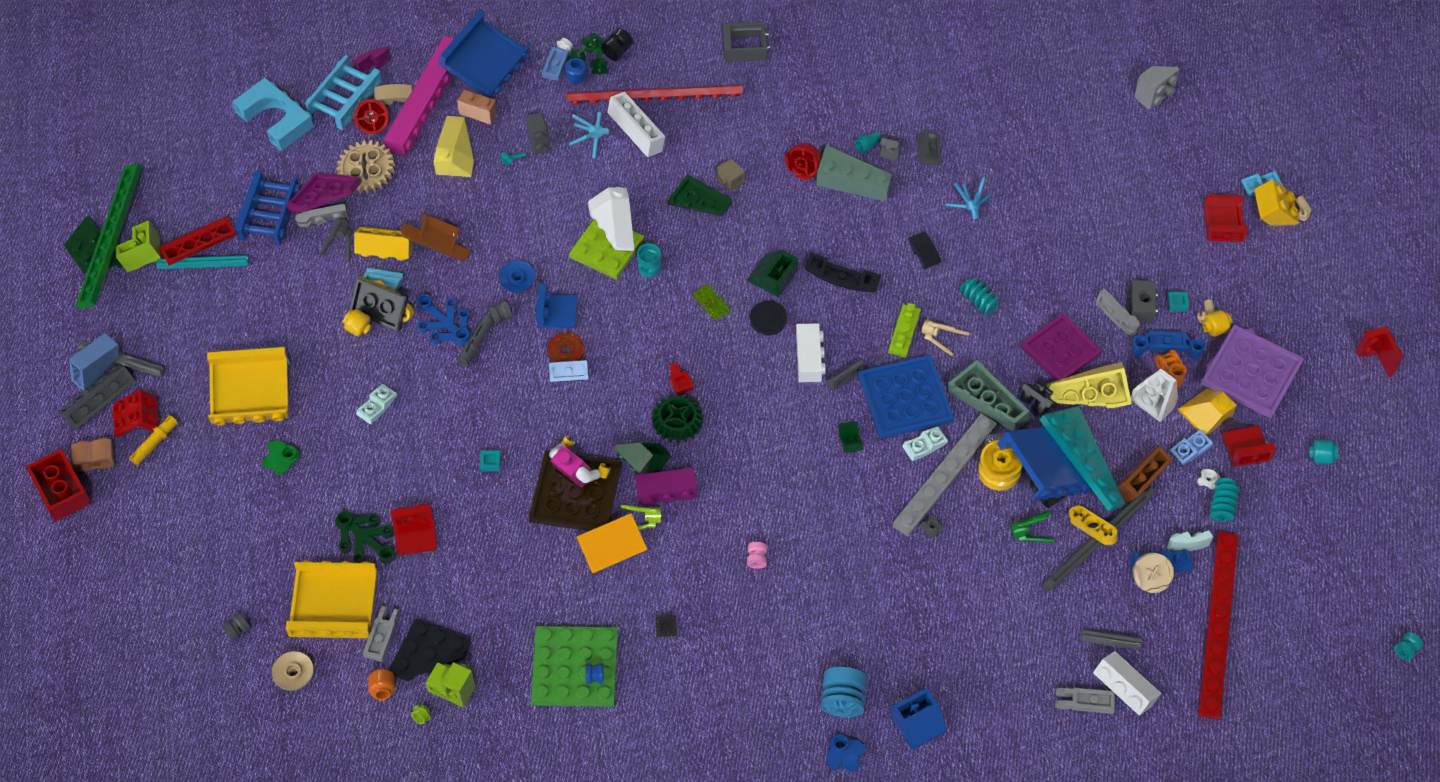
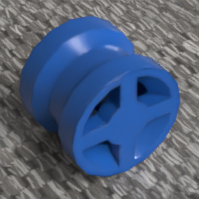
M587 663L586 684H591L592 682L603 684L604 664L592 665Z

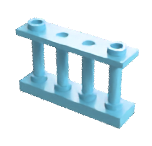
M345 55L342 60L338 61L336 67L312 96L307 98L305 103L307 111L312 115L318 109L335 117L337 128L344 130L353 119L354 110L359 103L369 99L374 93V87L382 84L381 72L374 68L367 75L350 66L349 57ZM346 73H349L364 80V82L360 86H355L342 80ZM336 85H339L354 92V94L347 99L332 92ZM326 97H329L344 104V106L337 111L322 104Z

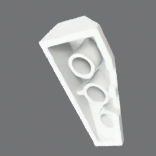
M608 187L588 201L590 216L592 219H596L598 227L605 231L606 238L615 250L634 251L627 188Z
M1159 369L1133 389L1131 400L1161 422L1176 406L1178 400L1177 380L1164 370Z

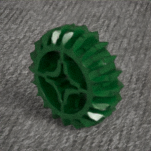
M669 394L667 400L662 398L661 403L657 402L656 408H653L651 420L657 435H662L663 440L669 438L670 443L676 440L679 444L680 440L683 439L687 442L688 437L693 439L694 434H699L700 428L703 426L704 415L702 414V408L699 407V403L697 401L693 402L692 397L686 399L685 394L682 397L676 394L672 398ZM668 413L667 420L663 421L662 418ZM692 416V421L687 424L688 417Z

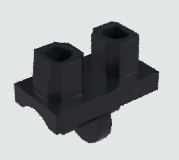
M1037 381L1035 386L1030 383L1028 385L1024 383L1022 386L1024 391L1020 400L1026 404H1031L1033 399L1036 398L1039 402L1034 409L1041 415H1044L1050 408H1055L1057 402L1049 397L1054 393L1049 389L1051 385L1049 381L1043 384Z

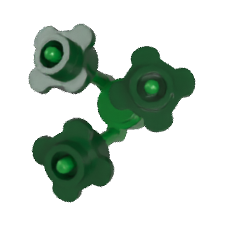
M590 33L587 38H582L581 40L584 47L581 50L572 49L567 59L569 61L573 58H580L585 61L584 52L586 50L588 53L598 51V59L590 63L593 69L592 74H608L607 61L602 59L601 46L603 39L598 34Z

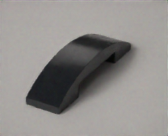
M814 253L810 254L805 270L814 276L842 288L861 292H876L882 275L866 270L862 274L828 263L829 258Z

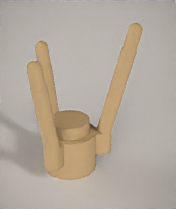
M928 319L924 322L921 331L922 334H925L924 339L931 341L950 356H953V352L935 340L933 336L937 337L940 329L967 336L970 335L969 332L948 325L938 324Z

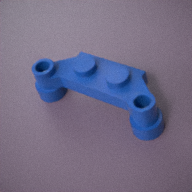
M1148 330L1146 336H1136L1134 338L1132 353L1134 356L1140 357L1146 351L1169 352L1174 349L1176 352H1186L1191 359L1197 360L1204 353L1206 343L1199 338L1192 340L1187 336L1186 332Z

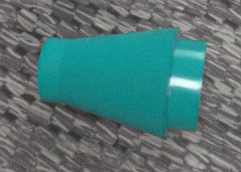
M875 132L859 136L854 142L856 150L860 153H867L881 141V135Z

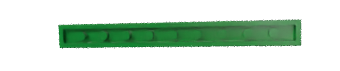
M139 163L126 166L123 169L76 302V306L79 309L92 307L97 303L143 167Z

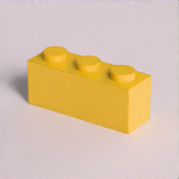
M359 227L354 232V253L364 257L375 255L383 259L394 257L397 260H407L413 254V241L403 238L401 231Z

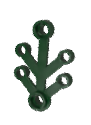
M343 511L337 515L335 524L341 530V542L339 543L341 553L348 554L352 549L348 541L350 530L355 534V554L352 557L354 563H361L366 560L363 554V542L378 554L382 563L389 564L394 561L395 552L390 546L382 547L370 537L382 535L384 538L389 539L394 535L392 526L376 527L380 524V519L375 513L368 516H353L352 513ZM371 519H377L375 522H371ZM368 523L369 526L374 528H360L357 524ZM386 530H391L388 534L384 533ZM344 545H348V548L342 549ZM357 557H362L360 561L356 560Z

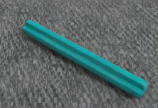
M248 255L188 257L168 266L164 258L156 261L158 269L249 265Z

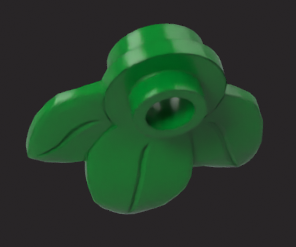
M282 441L267 443V448L271 454L261 461V465L267 469H274L275 475L284 474L290 469L291 464L299 459V451L296 447L287 446Z

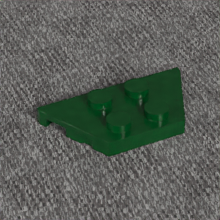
M89 216L85 217L64 244L65 249L82 273H87L101 234ZM113 252L109 267L117 266L122 268V264L116 258V253Z

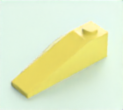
M446 117L434 157L436 175L472 177L474 159L464 117Z
M1122 362L1102 366L1051 382L1049 387L1054 392L1051 395V399L1061 404H1083L1094 407L1105 406L1106 408H1116L1132 404Z

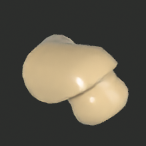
M1300 196L1295 200L1299 206L1297 217L1305 221L1309 218L1312 209L1304 196Z
M1213 300L1204 301L1205 311L1197 315L1200 323L1204 322L1206 314L1215 311Z

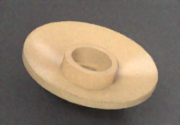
M301 652L285 653L275 661L272 667V678L276 685L284 690L293 691L301 689L309 683L313 676L314 667L312 661ZM292 672H298L295 676H291Z

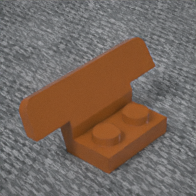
M423 212L420 216V220H422L420 229L403 222L401 230L403 238L460 261H465L468 258L470 249L455 244L460 229L457 226Z

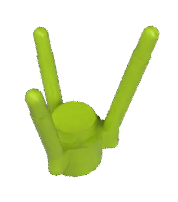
M620 505L621 508L645 512V521L649 523L637 526L639 530L656 528V523H661V507L646 508Z

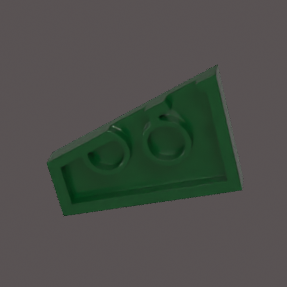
M690 175L684 178L667 200L668 205L721 217L733 203L732 199Z

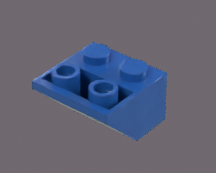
M928 688L891 706L890 717L911 751L948 731L940 707Z

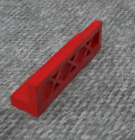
M226 216L160 246L159 249L162 257L170 266L237 234Z

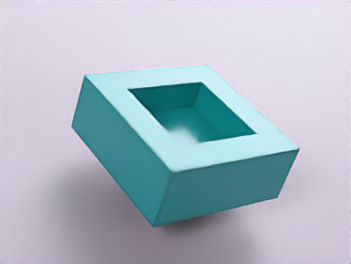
M1168 292L1169 311L1188 312L1187 292Z
M500 450L481 451L480 471H500Z

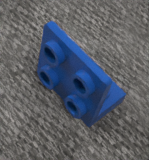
M539 284L536 308L537 327L574 329L578 301L577 295L551 294L550 291H547V284Z

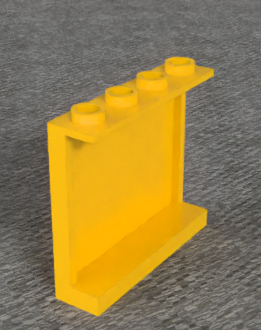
M285 347L207 352L210 370V415H208L211 424L221 426L230 422L243 424L245 421L261 423L265 420L283 421L289 418L288 354Z
M307 560L294 562L296 576L290 621H286L285 628L288 636L369 638L372 628L378 575L375 563L367 561L361 563H351L349 561L332 563L330 561L311 562Z

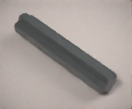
M1083 629L1081 640L1085 642L1140 650L1143 645L1142 638L1088 629Z

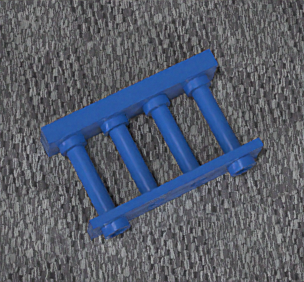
M261 171L254 172L234 228L238 240L245 241L247 234L251 232L272 235L276 245L280 246L282 239L286 237V227L292 212L288 210L286 204L301 189L296 176H293L291 185L267 182ZM265 189L288 192L286 199L261 196L262 190ZM260 203L283 206L280 214L256 210L257 205ZM255 218L278 221L275 229L251 225L252 219Z

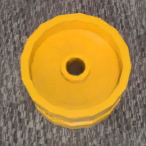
M996 440L983 448L978 466V475L982 483L990 489L997 491L1008 490L1019 481L1023 465L1012 448L1001 450L997 444L1000 440Z

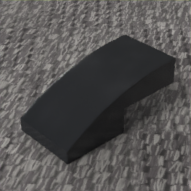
M925 231L908 237L915 255H918L924 270L942 262L934 244Z

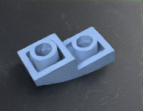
M1199 430L1187 440L1183 439L1171 448L1170 452L1184 465L1210 449L1213 443Z

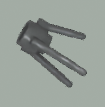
M345 219L335 220L331 233L320 251V255L324 254L331 239L346 236V262H350V235L352 230L348 229V221Z

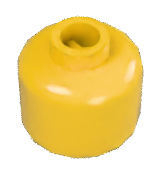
M359 309L349 310L342 322L344 323V329L356 337H360L363 333L367 335L372 327L369 324L370 316Z
M1217 310L1205 315L1202 327L1210 336L1216 337L1230 331L1232 319L1229 313Z

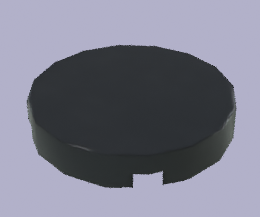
M762 301L756 304L750 313L752 328L756 332L767 336L781 332L787 322L786 310L782 305L774 301Z

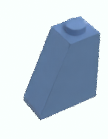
M104 333L69 358L72 382L83 391L94 383L119 356L118 342Z

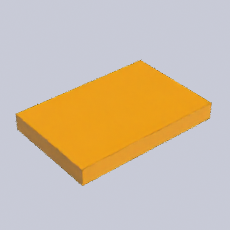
M632 513L576 537L592 574L648 550Z

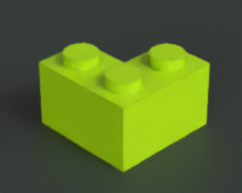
M149 220L132 227V239L116 246V258L127 272L137 270L161 258V251L159 249L160 235Z
M437 662L425 683L428 692L463 708L476 688L471 669L465 664L458 665L454 662L452 665H442Z

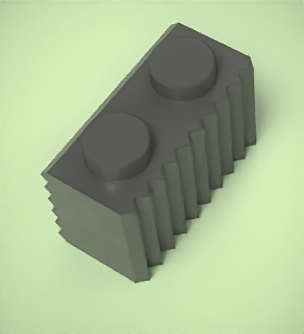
M543 113L527 116L528 138L533 154L550 151L548 127Z

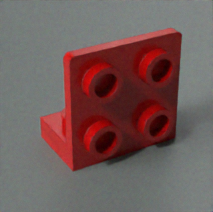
M1387 326L1365 331L1356 349L1358 357H1370L1377 354L1388 377H1393L1403 357L1402 351L1395 344L1394 336L1389 332Z
M1260 426L1227 431L1222 434L1233 467L1271 461L1276 451L1274 443H1266Z

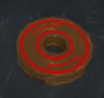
M572 333L555 335L547 345L548 358L550 362L582 360L585 355L584 343L581 338ZM563 348L571 349L568 353L561 352Z

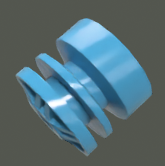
M850 667L827 669L824 672V691L822 692L821 709L830 715L838 717H855L864 713L865 696L863 694L866 692V674Z

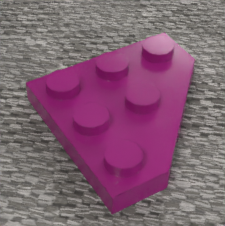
M315 173L286 206L289 211L305 212L352 194L361 184L360 178Z

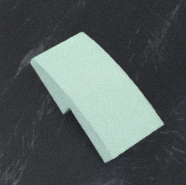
M384 384L380 385L370 394V399L357 409L356 415L372 424L397 397V393Z
M937 426L923 431L920 437L904 442L902 447L910 459L915 461L947 444L948 440Z
M1209 530L1204 533L1197 532L1192 537L1188 531L1182 534L1176 533L1171 536L1167 549L1168 551L1198 550L1209 546L1213 536Z

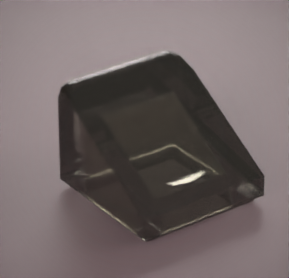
M676 614L656 615L657 637L677 636Z

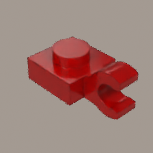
M677 361L669 364L671 367L669 370L672 375L669 377V381L675 394L681 395L694 390V384L688 372H681Z

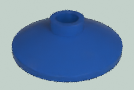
M511 261L505 264L498 274L500 285L505 290L514 293L529 289L534 284L536 278L534 268L524 261Z

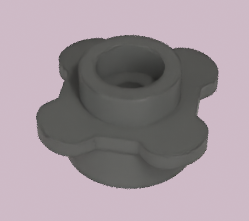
M931 516L928 521L922 522L920 525L929 538H934L939 532L944 531V525L940 524L935 516Z

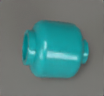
M1317 439L1314 442V446L1309 448V456L1314 458L1315 464L1331 465L1335 460H1338V444H1335L1334 440Z

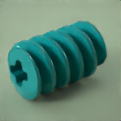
M979 277L968 279L960 287L959 292L964 293V296L969 298V301L974 303V306L979 308L986 317L990 316L997 309L1000 297L993 298L995 295L994 291L988 294L990 287L987 286L983 289L985 283L982 281L978 284Z
M1220 478L1215 483L1216 487L1214 488L1209 517L1215 521L1231 522L1235 519V507L1238 505L1237 500L1239 499L1240 488L1236 486L1234 480Z

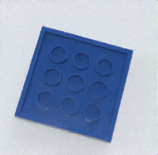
M931 355L858 371V378L879 439L954 422L953 413Z

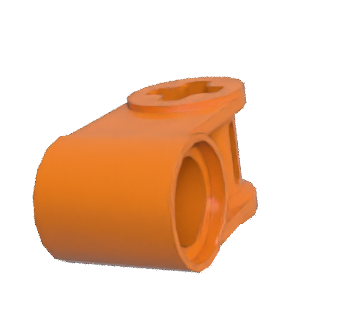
M1172 349L1167 354L1155 356L1154 360L1157 368L1164 370L1176 379L1177 387H1180L1184 383L1187 368L1179 358L1178 353Z

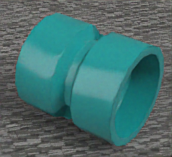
M651 243L640 246L637 251L639 273L648 278L657 276L662 269L660 248Z

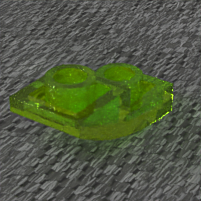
M706 284L692 294L698 304L714 321L731 312L721 296L718 297L709 284Z

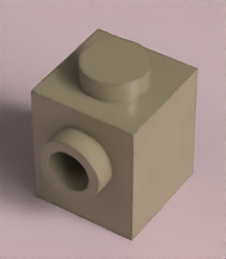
M731 158L717 167V179L720 184L733 191L745 183V171Z

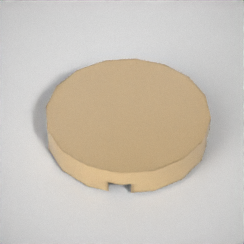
M1156 552L1140 556L1132 569L1136 585L1149 593H1159L1165 590L1174 577V569L1170 560Z

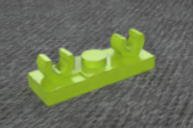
M903 304L888 350L889 354L907 358L921 313V309L916 308L915 304Z

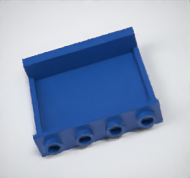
M479 10L441 53L438 65L484 96L492 98L494 94L496 96L499 94L503 83L507 84L512 77L511 74L519 70L521 62L529 58L531 44L523 47L483 20L485 13Z
M1045 427L1007 431L997 443L1001 450L1012 448L1038 488V491L1032 497L1033 500H1046L1051 497L1059 498L1065 495L1073 496L1080 493L1086 494L1092 490Z

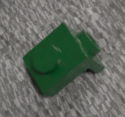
M857 421L839 424V440L843 452L863 450Z

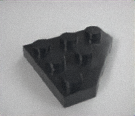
M415 619L389 671L395 677L410 681L415 679V676L426 672L427 674L431 673L437 662L442 665L453 662L458 663L463 661L472 644L471 640Z

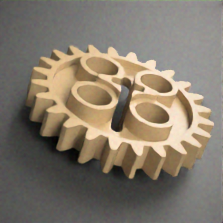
M363 140L362 145L356 142V147L349 145L350 150L344 149L345 155H339L341 161H337V175L353 177L359 175L357 176L361 181L357 188L359 194H362L363 190L369 194L370 189L375 193L376 187L383 189L381 184L388 185L387 179H392L391 173H395L393 168L395 167L394 157L390 149H386L384 144L380 146L378 141L373 144V141L370 140L366 144L365 140ZM364 154H366V157H365V158H366V161H367V164H366V165H365V161H364ZM365 169H366L367 174H368V179H367V180H366V173H365V171H364Z

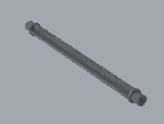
M1148 487L1108 523L1118 530L1136 511L1151 499V496L1155 494L1153 488ZM1092 537L1046 579V582L1042 585L1043 589L1049 592L1052 588L1057 587L1069 573L1077 568L1102 543Z

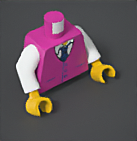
M568 435L550 451L549 456L553 466L581 488L586 483L600 477L607 478L611 469L605 468L606 464L600 463L598 470H592L581 458L570 451L575 441H569Z

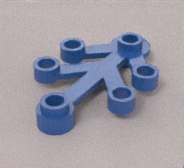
M422 294L417 298L418 308L428 311L439 321H420L417 325L420 333H427L429 330H449L452 332H432L430 340L433 344H439L441 341H454L458 345H465L470 340L472 334L467 329V321L470 319L467 309H461L458 312L459 328L454 324L455 310L458 306L456 299L449 298L446 300V317L433 306L430 295Z

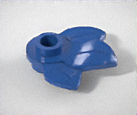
M842 734L833 736L829 744L830 750L826 755L829 769L835 771L841 766L848 772H857L859 767L858 756L866 753L865 746L859 740H849L848 737ZM842 743L844 747L838 748L836 744Z

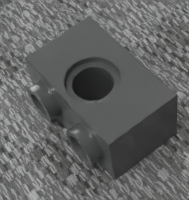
M1132 280L1130 287V315L1135 316L1140 322L1152 323L1154 316L1158 315V305H1155V300L1157 301L1158 289H1155V282Z

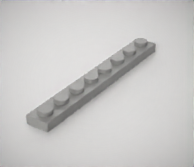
M980 414L896 518L892 527L909 537L996 429L997 423Z

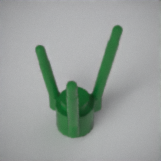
M1047 511L1022 521L1010 523L1013 538H1018L1019 542H1054L1053 538L1026 536V534H1029L1028 525L1046 520L1047 516L1052 512Z

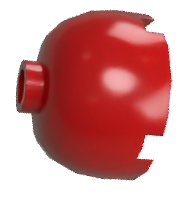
M366 99L361 101L354 110L353 120L356 127L362 132L375 135L382 132L388 126L390 113L381 101Z
M798 143L786 154L785 163L790 172L793 171V173L797 174L795 177L807 180L817 174L822 155L813 144Z

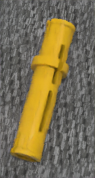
M168 415L158 427L153 429L154 432L138 447L129 459L139 466L146 456L162 440L168 437V433L178 424L177 420Z

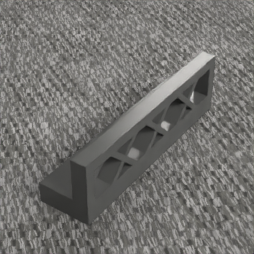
M116 364L59 410L57 414L65 418L71 427L76 430L131 385L135 379L124 366Z

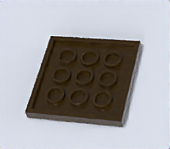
M545 450L529 522L591 531L610 523L622 462L577 455L592 470H598L600 463L606 464L605 468H611L607 478L600 477L586 483L581 488L553 466L549 456L550 451Z

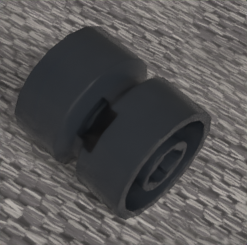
M617 28L610 35V38H607L602 44L601 50L610 60L618 61L625 51L633 45V39L627 31Z

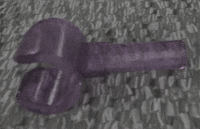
M1231 417L1222 422V424L1226 425L1223 429L1224 432L1231 431L1234 428L1250 427V424L1237 423Z

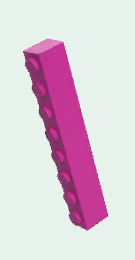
M443 37L383 139L386 149H390V152L406 156L407 152L412 149L416 137H419L421 128L427 123L431 111H434L436 102L442 97L446 85H449L453 74L438 65L441 53L454 40L453 38Z

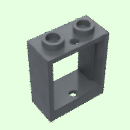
M764 22L723 24L725 62L766 60V54L770 53L769 42H766V39H768V29H765ZM760 37L761 47L732 48L731 38Z

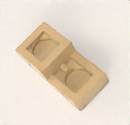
M406 84L374 87V99L386 105H392L393 101L406 102L412 92V87Z

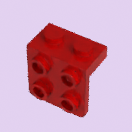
M139 389L114 403V435L120 437L139 426L154 432L153 429L159 426L157 396Z
M419 504L415 507H399L396 510H390L394 525L396 551L399 556L436 550L434 519L430 504Z

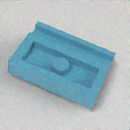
M368 267L367 272L363 275L364 278L371 281L380 280L398 291L401 281H403V273Z

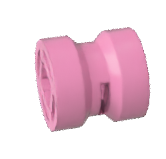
M751 542L748 544L749 556L747 557V565L756 569L766 567L767 558L765 555L767 554L768 546L765 543Z

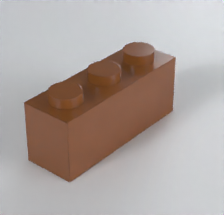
M1160 446L1149 451L1117 484L1119 492L1126 503L1137 498L1172 462V458Z

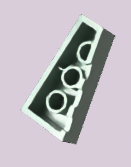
M826 145L817 171L816 185L887 201L891 188L892 174Z
M977 360L948 383V393L1011 431L1019 430L1029 422L1030 411Z

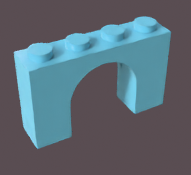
M266 78L232 101L235 112L246 122L269 108H279L286 112L282 120L267 130L270 142L280 151H283L314 127L311 113L307 110L304 111L297 101H292L285 91H280L274 82H270Z

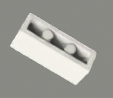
M796 324L798 382H821L822 374H825V363H821V358H824V347L820 346V342H823V331L819 330V324Z
M1116 651L1103 658L1093 672L1139 716L1150 709L1162 694Z

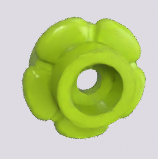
M415 705L413 707L414 710L411 713V717L415 722L424 724L430 720V710L426 706Z

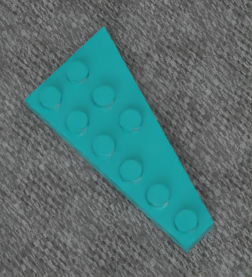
M1080 407L1043 415L1040 419L1041 423L1108 511L1121 508L1125 502Z

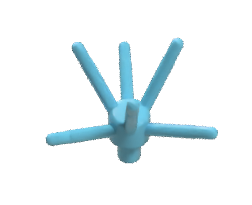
M599 111L597 114L596 125H592L573 114V118L586 125L574 123V127L587 130L589 133L569 142V145L576 144L590 137L594 138L592 158L595 159L598 138L609 133L608 128L600 126L601 112Z

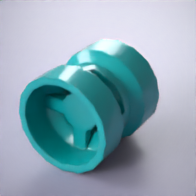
M1407 632L1402 637V642L1399 641L1394 646V651L1401 659L1410 661L1415 656V652H1418L1424 644L1416 634Z

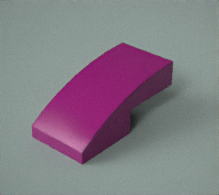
M377 48L353 60L355 69L363 73L372 66L379 69L391 60L389 48Z

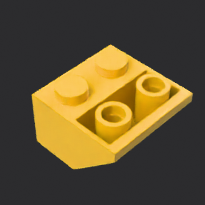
M1273 179L1254 189L1260 219L1270 226L1297 225L1299 223L1297 217L1298 209L1294 202L1296 198L1292 191H1288L1282 184L1277 183Z

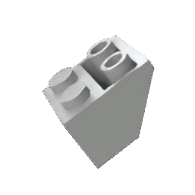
M1151 66L1140 75L1134 98L1149 110L1154 106H1159L1163 99L1167 96H1172L1175 92L1180 69L1178 67Z

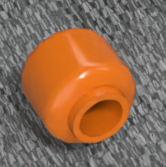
M377 669L370 673L368 676L369 694L377 700H386L391 697L395 692L394 674L386 669Z

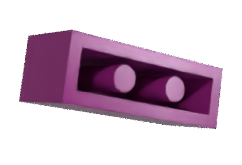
M694 468L635 475L639 505H652L658 502L670 503L674 500L697 498Z

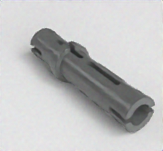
M482 317L472 337L465 343L464 350L457 359L460 365L467 367L472 357L479 351V345L494 323L490 317Z

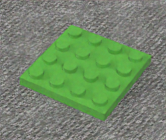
M536 626L531 705L614 707L618 627ZM587 663L592 665L604 664L603 684H598L597 682L586 684Z

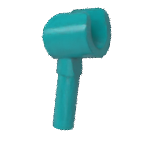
M504 151L500 154L502 157L500 160L503 164L509 165L515 159L526 157V153L509 155L507 151Z

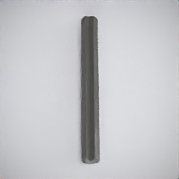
M80 341V343H78L77 345L78 351L82 350L90 343ZM119 353V356L113 361V363L156 377L164 375V367Z

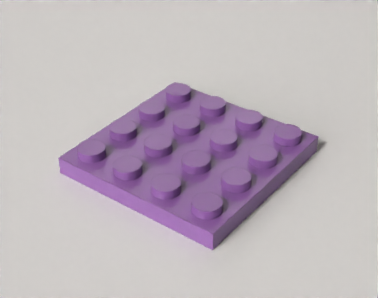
M1234 324L1202 379L1201 384L1214 391L1224 392L1230 399L1272 419L1304 358Z

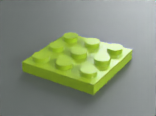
M593 219L570 251L569 258L617 280L645 241V236L633 231L634 251L615 250L606 238L605 231L600 229L596 219Z

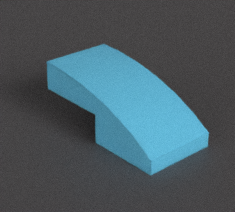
M1276 171L1263 176L1255 174L1241 180L1248 196H1254L1255 188L1272 179L1282 184Z

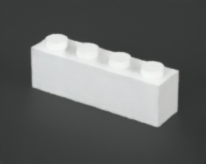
M626 92L611 96L607 113L647 157L662 152L665 135Z

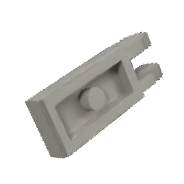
M339 204L299 213L296 215L295 220L298 227L304 229L309 228L312 224L320 225L326 223V221L347 218L348 213L345 204Z
M1106 289L1101 290L1096 300L1097 306L1126 334L1130 336L1135 335L1140 321L1135 316L1130 315L1126 308L1122 307Z
M381 607L363 651L364 658L384 661L399 618V609L393 610L388 621L385 620L388 607Z
M1083 688L1056 689L1057 696L1072 697V701H1056L1055 707L1058 709L1114 714L1115 693L1113 691Z

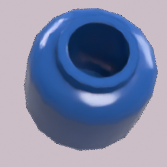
M573 58L567 61L565 64L567 80L573 84H580L586 81L588 78V66L583 59Z

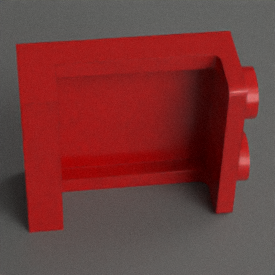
M1212 194L1206 196L1203 207L1207 241H1245L1248 228L1247 225H1244L1242 195Z

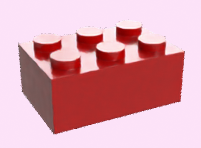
M62 448L25 466L55 522L91 504Z

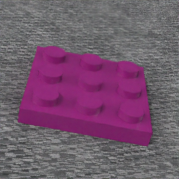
M1061 314L1021 344V348L1055 381L1073 376L1102 354V350L1064 314Z

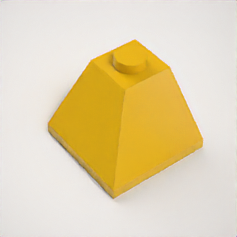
M1205 389L1178 408V411L1198 431L1201 430L1205 435H1208L1233 417L1237 405L1224 392Z

